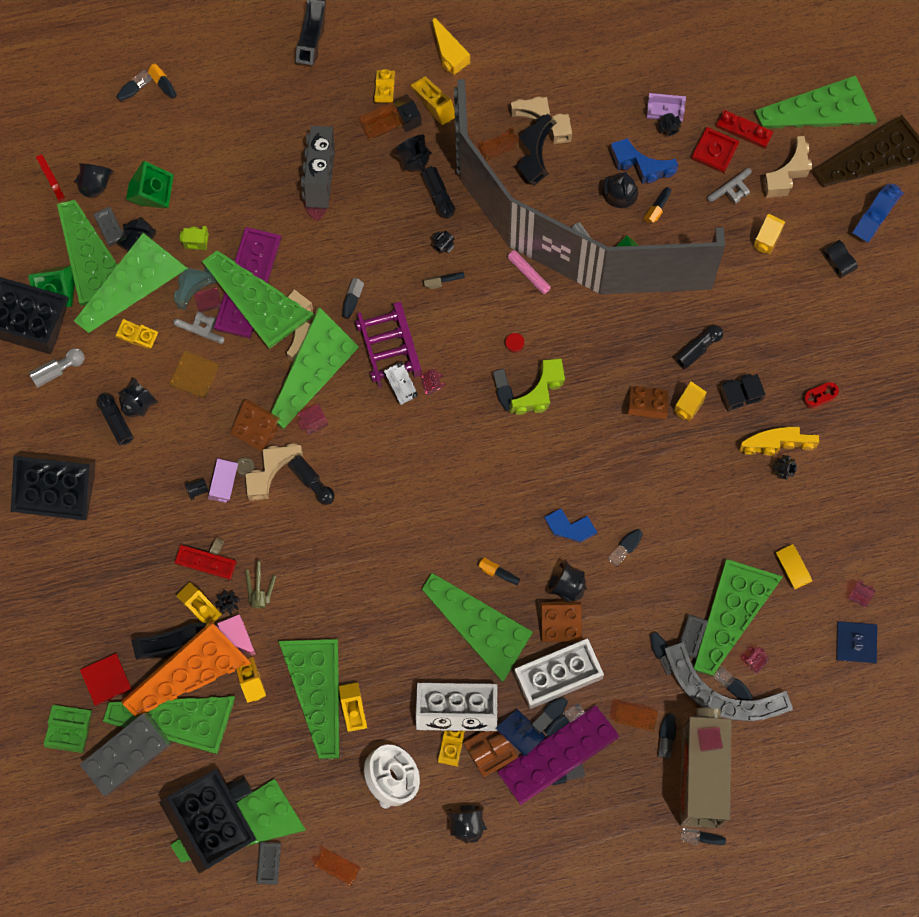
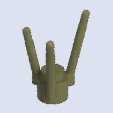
M258 560L256 591H253V593L249 570H245L249 595L248 603H251L250 607L266 608V603L270 604V596L275 584L276 575L272 576L267 594L265 595V591H260L261 561Z

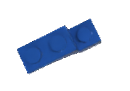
M629 138L611 143L610 153L617 170H627L635 165L642 184L647 182L653 183L659 178H668L677 173L678 163L676 159L655 160L648 158L633 147Z
M888 183L879 192L869 210L863 215L853 234L869 242L904 194L901 188L895 184Z

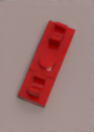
M726 110L722 112L716 124V128L766 149L774 131Z
M183 545L180 546L175 560V565L227 580L232 579L237 564L235 560Z

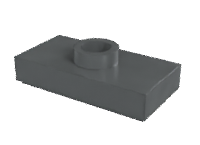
M109 206L93 215L110 247L117 243L123 232Z
M689 615L680 643L684 642L688 656L696 659L708 621Z
M260 842L257 884L278 885L281 843Z

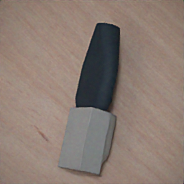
M358 278L352 279L347 291L342 315L345 319H349L354 312L364 283Z

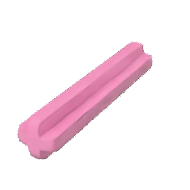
M516 250L509 253L508 259L542 294H546L551 288L550 285Z

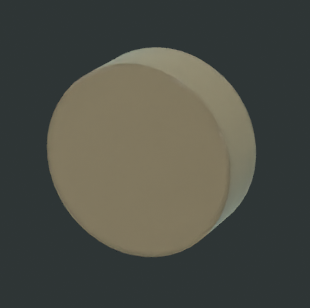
M244 457L237 461L236 471L241 477L246 478L247 473L255 470V464L250 458Z
M217 537L210 553L219 555L224 540Z

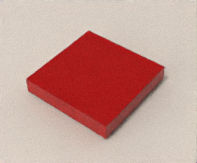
M706 127L691 159L725 174L740 141Z
M42 154L36 156L58 201L64 200L65 196Z
M117 653L80 669L95 706L132 690Z

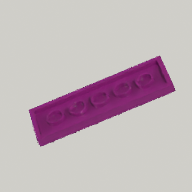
M245 227L235 259L236 264L268 283L282 239L281 235ZM225 293L214 329L251 339L254 329Z
M595 705L539 743L526 756H520L498 771V775L521 806L620 737L597 705Z

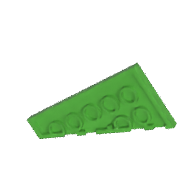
M320 307L316 310V315L312 323H310L305 339L300 345L290 367V372L285 378L280 394L277 396L270 413L279 417L277 425L282 429L291 422L359 348Z
M726 559L694 665L696 672L709 676L714 675L783 576Z

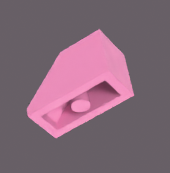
M240 615L217 623L219 629L240 651L250 655L256 654Z

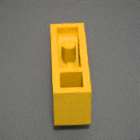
M434 18L433 31L442 66L447 72L450 71L455 75L470 64V54Z
M426 76L410 85L431 115L441 125L455 118L452 100Z

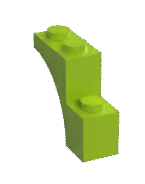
M562 359L542 361L538 385L526 396L511 400L509 405L510 413L522 415L527 413V411L541 413L548 409L550 405L548 388L551 390L558 389L565 381Z

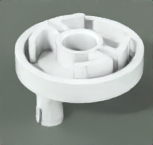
M383 745L371 752L365 761L364 776L366 783L384 809L390 806L403 805L417 794L420 784L419 772L412 757L402 748L395 745ZM390 769L396 774L397 780L391 776Z

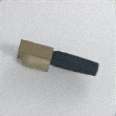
M464 271L423 278L424 286L429 289L442 287L441 282L465 278Z

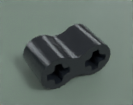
M837 240L822 249L824 258L830 263L839 278L858 269L857 262L849 254L841 240Z

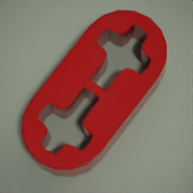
M828 382L811 389L804 396V404L806 407L814 409L836 399L839 388L835 383ZM827 388L829 390H834L832 395L830 393H827L825 395L823 394L827 391ZM810 395L813 398L819 396L816 399L815 403L813 401H809Z

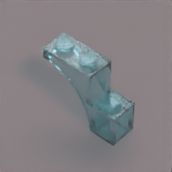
M206 267L205 271L188 268L183 271V274H180L178 281L180 284L179 290H176L174 294V301L178 309L185 310L189 300L201 288L218 283Z

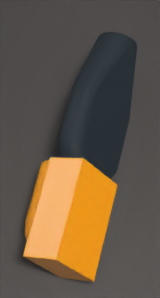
M152 64L148 74L166 95L172 99L175 98L177 94L165 73L157 64Z
M669 187L663 190L653 206L650 207L643 218L645 222L653 223L659 219L663 213L661 208L668 200L672 191Z
M485 557L481 560L479 567H481L484 573L492 577L496 574L515 585H518L520 582V578L499 567L498 564Z

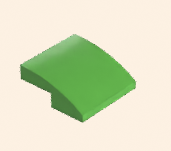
M53 705L48 719L49 727L44 747L84 753L92 711Z

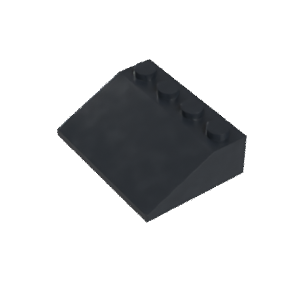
M0 277V340L51 355L59 336L69 297Z
M24 451L18 452L13 457L11 512L86 521L94 483L95 460Z
M217 769L159 802L199 874L257 840Z

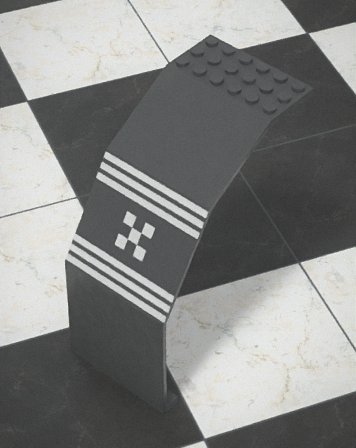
M465 79L457 80V87H454L457 174H461V182L508 247L599 294L712 290L725 248L724 228L715 229L712 243L607 247L512 198L468 137Z

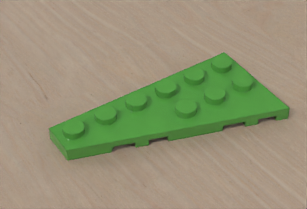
M856 76L755 110V116L760 126L767 129L784 128L785 126L800 128L811 125L812 127L841 126L842 124L857 126L868 123L876 125L878 122Z
M76 200L59 203L57 206L79 304L84 306L88 304L114 271L117 263Z
M143 233L74 322L90 333L187 270L188 267Z
M218 250L202 261L269 349L315 316L314 313L289 299L282 292L262 279L257 278L250 271L245 270Z
M432 573L422 591L503 683L533 632Z
M338 639L279 641L319 759H340Z
M236 697L168 700L146 713H149L169 741L218 755ZM109 702L103 722L125 728L139 716L135 717L122 702Z
M275 779L236 803L257 839L247 846L306 831ZM180 839L171 844L181 863L191 861Z

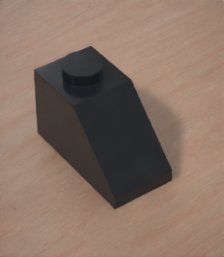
M407 94L393 100L391 105L405 132L422 125L421 114L414 101Z

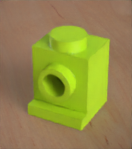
M203 226L202 229L198 227L184 228L180 232V242L183 243L184 248L207 250L209 236L207 227Z

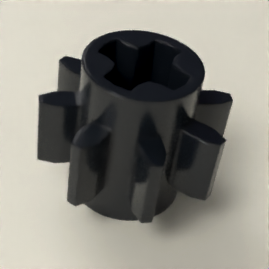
M667 113L660 118L661 121H659L660 125L658 127L661 133L665 132L667 136H672L679 132L680 124H682L679 116L675 117L673 113Z
M437 231L432 237V246L437 252L442 254L446 251L449 253L454 248V237L449 232L444 231L440 233Z
M782 455V458L777 457L774 461L773 470L780 479L787 480L788 476L793 477L796 473L797 464L795 459H791V456Z
M224 590L221 597L217 596L219 603L215 604L217 608L222 607L220 611L222 615L225 611L232 615L234 609L239 610L236 603L240 602V599L234 598V591L231 594H227ZM230 600L232 604L225 606L224 602Z

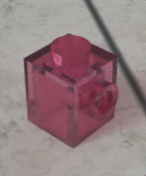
M319 403L298 413L300 418L297 421L302 431L306 430L308 435L328 426L327 418Z

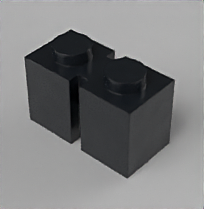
M758 374L744 375L740 381L728 380L723 383L720 389V394L728 412L744 407V402L750 405L762 401L766 395Z

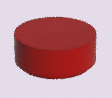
M518 333L508 335L506 338V348L512 353L520 352L524 348L525 341L523 336Z

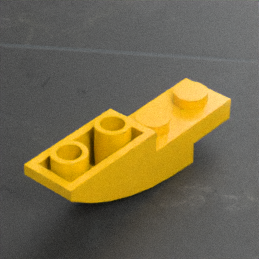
M800 427L772 429L743 441L739 452H744L747 455L763 453L766 456L778 454L780 446L784 449L801 447L803 450H813L819 444V435L800 434Z

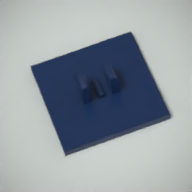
M838 621L837 661L876 664L877 624Z
M518 709L496 728L524 756L546 738L544 733L538 734L531 725L533 723Z

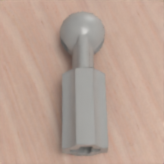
M70 349L65 358L59 361L53 359L29 372L38 388L62 375L63 370L69 366L78 367L83 364L85 356L79 349Z

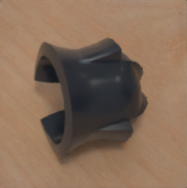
M424 134L416 135L403 141L393 150V154L400 159L404 171L425 170V166L432 154L426 147Z
M79 163L80 173L74 180V183L77 184L79 191L84 196L98 197L106 189L107 182L114 171L99 165Z
M626 172L606 177L602 193L608 204L617 208H627L638 199V187Z
M142 217L130 220L127 224H123V234L117 240V244L122 249L129 251L143 233L153 240L156 235V229H153Z
M131 377L128 386L118 393L120 395L121 411L128 417H144L147 410L159 402L133 377Z
M564 560L559 564L562 568L560 577L552 575L547 593L558 595L565 602L579 600L583 597L584 591L587 590L584 577L585 572L574 569L567 560Z
M461 806V812H454L451 808H448L445 812L450 820L451 836L463 841L465 844L477 842L482 837L483 830H487L482 818L484 807Z

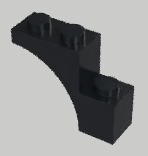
M307 0L304 25L296 49V63L314 65L318 58L319 40L324 33L326 0Z
M548 113L540 116L533 126L527 127L522 132L523 134L519 136L531 154L524 156L517 166L528 182L533 185L539 183L549 174L543 162V145L549 131L557 122Z
M191 623L167 633L135 638L131 640L135 658H166L181 649L206 626V623Z

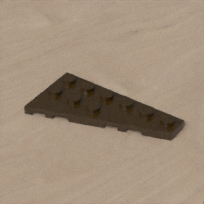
M901 115L813 170V175L823 187L917 164L919 163V135L904 116Z

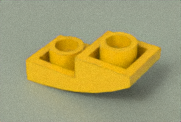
M387 69L377 70L375 102L393 103L395 71Z
M123 319L116 338L151 349L158 332Z
M794 544L776 552L794 589L812 582V578Z
M444 730L438 763L458 767L465 731Z

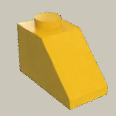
M768 213L753 247L761 253L771 254L781 235L785 221Z
M690 382L676 404L674 410L676 415L683 420L691 421L702 406L707 392L693 382Z
M190 582L176 595L183 605L202 623H206V625L211 621L214 623L222 615L200 590Z
M254 657L248 658L251 664L243 665L236 669L247 703L260 700L266 696Z
M359 683L339 686L347 731L367 728Z

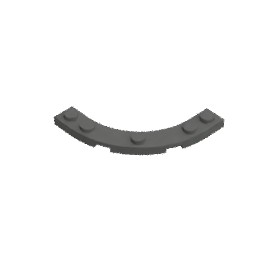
M684 642L664 648L672 671L684 691L703 708L720 709L721 717L732 720L756 721L793 710L787 691L757 700H736L725 697L709 688L697 675L689 659Z

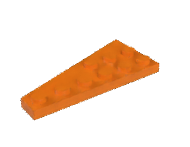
M211 621L121 702L137 717L157 708L159 704L176 699L177 696L185 692L189 693L211 683L226 673L230 674L243 665L247 666L251 664V661Z

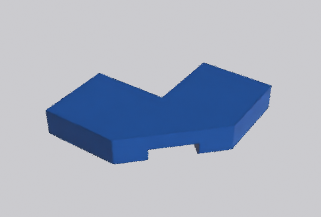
M562 508L544 518L554 536L564 537L581 543L597 534L588 516L570 524Z

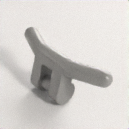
M746 168L724 186L710 194L707 200L713 202L726 193L729 200L734 205L737 204L740 198L750 194L749 189L742 181L751 174V169ZM735 187L739 190L736 193L733 190Z
M200 311L196 314L193 325L180 319H174L173 321L175 326L219 344H223L225 341L224 337L212 333L216 318L212 316L207 317L205 313ZM201 323L207 324L206 327H201Z

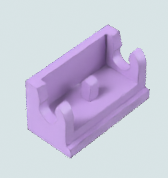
M649 93L646 119L660 120L663 115L673 113L675 117L679 116L681 122H683L686 96Z
M217 458L208 495L209 500L225 503L230 500L238 463Z

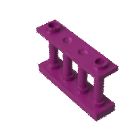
M401 302L394 303L392 313L363 320L361 312L357 313L358 320L355 321L358 332L362 331L373 371L370 372L373 383L377 382L378 388L382 387L381 378L386 377L383 370L378 371L376 361L401 354L408 355L409 361H407V364H404L406 371L413 372L415 378L422 376L420 363ZM392 320L394 322L398 321L399 327H397V330L368 337L366 327ZM399 337V339L403 338L404 340L402 347L376 354L372 352L371 344Z

